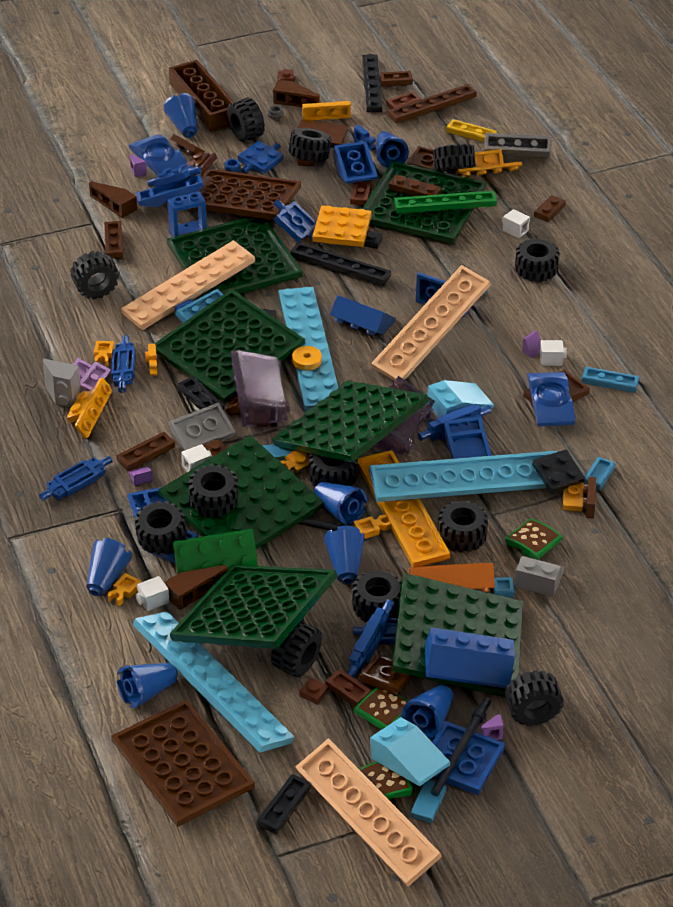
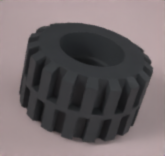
M248 97L229 104L227 110L228 122L233 134L239 141L246 142L264 134L265 123L263 114L258 104L252 98Z
M298 128L291 132L288 152L295 158L304 161H325L329 158L332 138L330 135L317 129Z
M454 144L437 147L433 150L434 167L438 172H452L476 166L474 145Z
M539 238L521 242L516 248L515 271L519 276L529 279V281L540 282L552 279L558 272L560 255L558 247L548 240Z
M90 251L89 254L84 253L82 257L79 256L77 258L78 261L73 263L70 274L78 292L85 296V298H103L104 295L110 294L109 292L115 289L114 286L118 284V271L106 253Z
M310 454V482H312L314 487L321 482L352 486L357 479L358 459L354 462Z
M210 464L208 467L202 466L201 469H196L194 471L195 474H191L188 482L189 502L197 513L201 512L203 516L209 515V517H214V515H218L220 517L222 514H228L230 510L235 509L239 498L238 478L233 471H229L228 467L223 468L222 465L214 466Z
M460 500L456 503L454 501L450 502V505L446 504L438 515V532L447 548H451L452 551L458 550L459 552H471L472 549H479V546H482L487 539V512H484V508L478 507V504H472L471 501L462 502Z
M157 501L155 504L149 503V506L142 507V511H138L137 517H135V529L139 545L142 546L143 550H148L151 554L155 552L157 555H161V553L169 554L170 551L174 552L172 541L184 540L187 535L185 515L182 513V509L180 507L177 508L176 504H170L168 501L164 503Z
M371 570L370 573L364 572L362 576H358L352 588L353 611H356L355 614L361 617L363 621L370 620L377 607L383 608L386 600L389 599L394 602L389 618H397L401 579H398V576L395 574L391 575V572H383V570Z
M300 621L277 649H272V665L294 677L304 675L313 665L319 654L322 643L321 631Z
M535 670L533 672H525L523 675H518L506 687L505 696L511 716L515 722H519L521 725L532 726L547 723L550 719H554L557 714H560L561 708L564 706V700L556 677H553L551 673H546V671L538 672V670Z

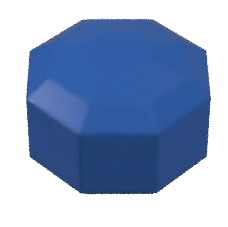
M228 159L224 163L225 171L238 173L241 169L240 162L236 159Z

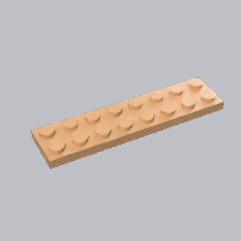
M233 240L122 307V314L143 331L174 312L175 306L189 299L192 301L254 263L255 257Z
M461 265L371 363L372 367L401 385L490 287V281Z
M329 738L295 766L297 771L307 781L311 782V786L407 887L442 857L441 853Z

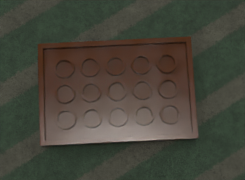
M207 169L201 177L204 186L198 192L201 193L206 201V211L208 212L215 211L223 214L229 213L274 221L276 215L280 213V210L273 205L274 202L279 199L285 206L289 205L300 190L301 181Z
M187 699L111 735L114 745L177 827L255 788V783Z

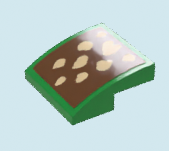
M531 518L505 538L506 545L522 550L523 556L537 560L563 540V536L556 530Z
M376 688L354 708V713L378 728L384 729L401 717L402 709L408 700L400 695Z
M375 761L359 768L389 801L390 798L411 796L413 789L409 780Z

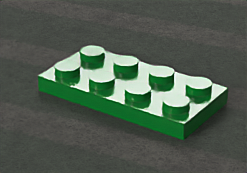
M253 529L172 541L177 574L226 565L228 569L232 565L258 566Z

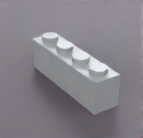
M485 133L484 151L502 149V155L549 158L551 136Z

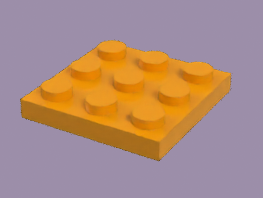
M321 206L312 242L364 247L372 211L350 209L347 207Z

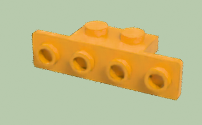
M502 149L475 152L476 166L458 169L455 174L468 177L472 173L484 175L488 171H492V173H500L505 169L516 171L522 166V162L504 164Z
M103 377L99 378L93 390L82 391L77 395V399L66 417L70 423L76 422L75 427L84 439L89 437L112 393L110 385Z

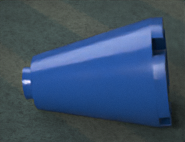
M180 93L179 96L172 95L164 103L165 114L184 137H193L197 133L196 110L193 97L187 93Z
M383 131L377 136L376 155L382 166L388 168L392 161L406 162L409 156V149L403 139L387 131Z
M321 482L314 489V493L323 500L324 508L344 525H353L354 521L360 520L365 513L363 507L364 503H367V495L364 490L358 487Z
M340 526L337 531L332 532V529L325 534L324 542L333 568L336 570L337 580L348 585L356 581L358 577L364 545V533H360V529L357 527Z
M104 538L103 541L96 539L94 542L86 588L91 595H104L131 561L132 552L130 550L127 552L124 549V544L109 538Z
M171 663L123 666L117 671V674H120V680H117V687L122 700L125 703L129 702L131 704L129 707L136 708L173 685L177 681L178 671Z
M438 685L408 701L402 709L401 717L416 725L428 739H431L441 730L454 699L453 692L445 685Z

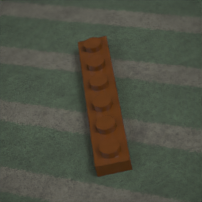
M469 84L390 109L388 110V117L395 123H401L405 120L477 97V91Z

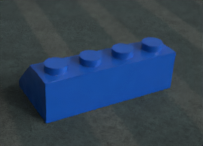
M431 627L425 642L426 677L506 688L510 685L515 659L514 640Z

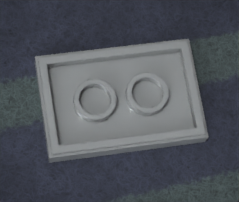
M219 403L168 422V426L182 451L201 444L205 445L216 439L223 441L236 435L235 429Z

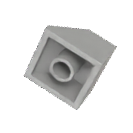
M43 359L47 392L55 404L72 407L77 399V395L81 392L79 366Z
M522 556L516 569L514 587L554 597L565 567Z

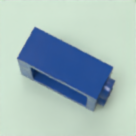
M200 192L167 199L169 233L172 237L207 228L206 201ZM198 207L199 220L178 225L177 211Z

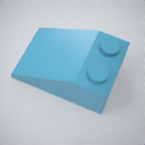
M444 380L428 386V404L438 417L475 404L480 408L488 405L491 409L494 408V404L476 383Z
M402 717L370 737L371 759L418 786H421L450 766V761L416 725Z

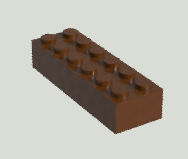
M198 60L169 67V84L179 95L180 93H187L193 97L196 115L210 131L230 126L227 110L229 104L234 101Z

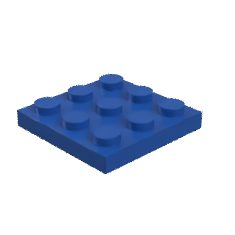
M445 721L432 743L449 760L466 728ZM474 732L446 783L479 795L502 755L505 743ZM441 772L438 773L437 775H435V776L432 777V778L438 779V777L440 776Z

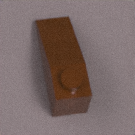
M278 80L273 89V103L302 107V104L320 103V94L297 83Z
M92 181L89 182L90 197L121 218L138 210L137 196L127 189Z
M221 565L187 571L169 578L164 582L169 591V600L179 610L185 608L203 597L225 574L228 567Z

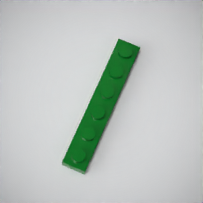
M494 191L399 197L394 198L396 213L405 214L409 212L497 206V198Z

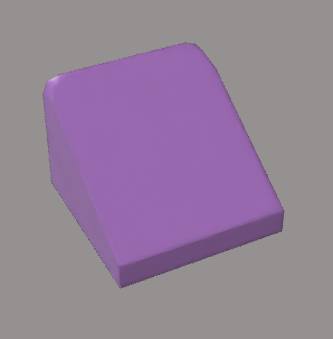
M131 154L129 156L130 169L135 177L147 175L146 161Z
M535 330L523 338L522 352L531 358L540 352L541 339L538 331Z
M147 466L128 471L134 486L153 481L152 471Z
M498 714L483 724L481 734L495 740H502L504 725L501 715Z

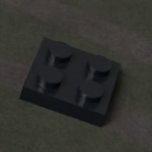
M567 449L534 459L532 462L534 469L550 494L566 489L569 486L584 483L585 476Z

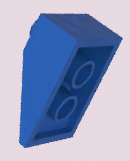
M366 141L334 146L335 166L345 184L378 179Z

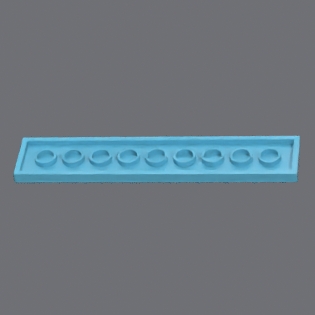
M303 287L278 290L285 325L305 338L306 344L303 346L315 347L322 354V363L314 370L306 371L295 367L304 409L308 411L315 407L319 401L328 397L332 391L337 390L338 384L314 288Z
M557 451L370 465L369 472L377 502L540 489L547 487L534 469L532 462L534 459L556 453Z
M162 612L135 618L133 626L260 753L292 744L294 736L200 643H184L171 640L170 632L179 624L171 614Z

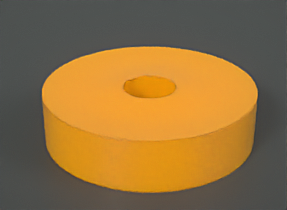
M312 346L299 347L293 352V365L300 370H314L321 365L322 354L319 349Z

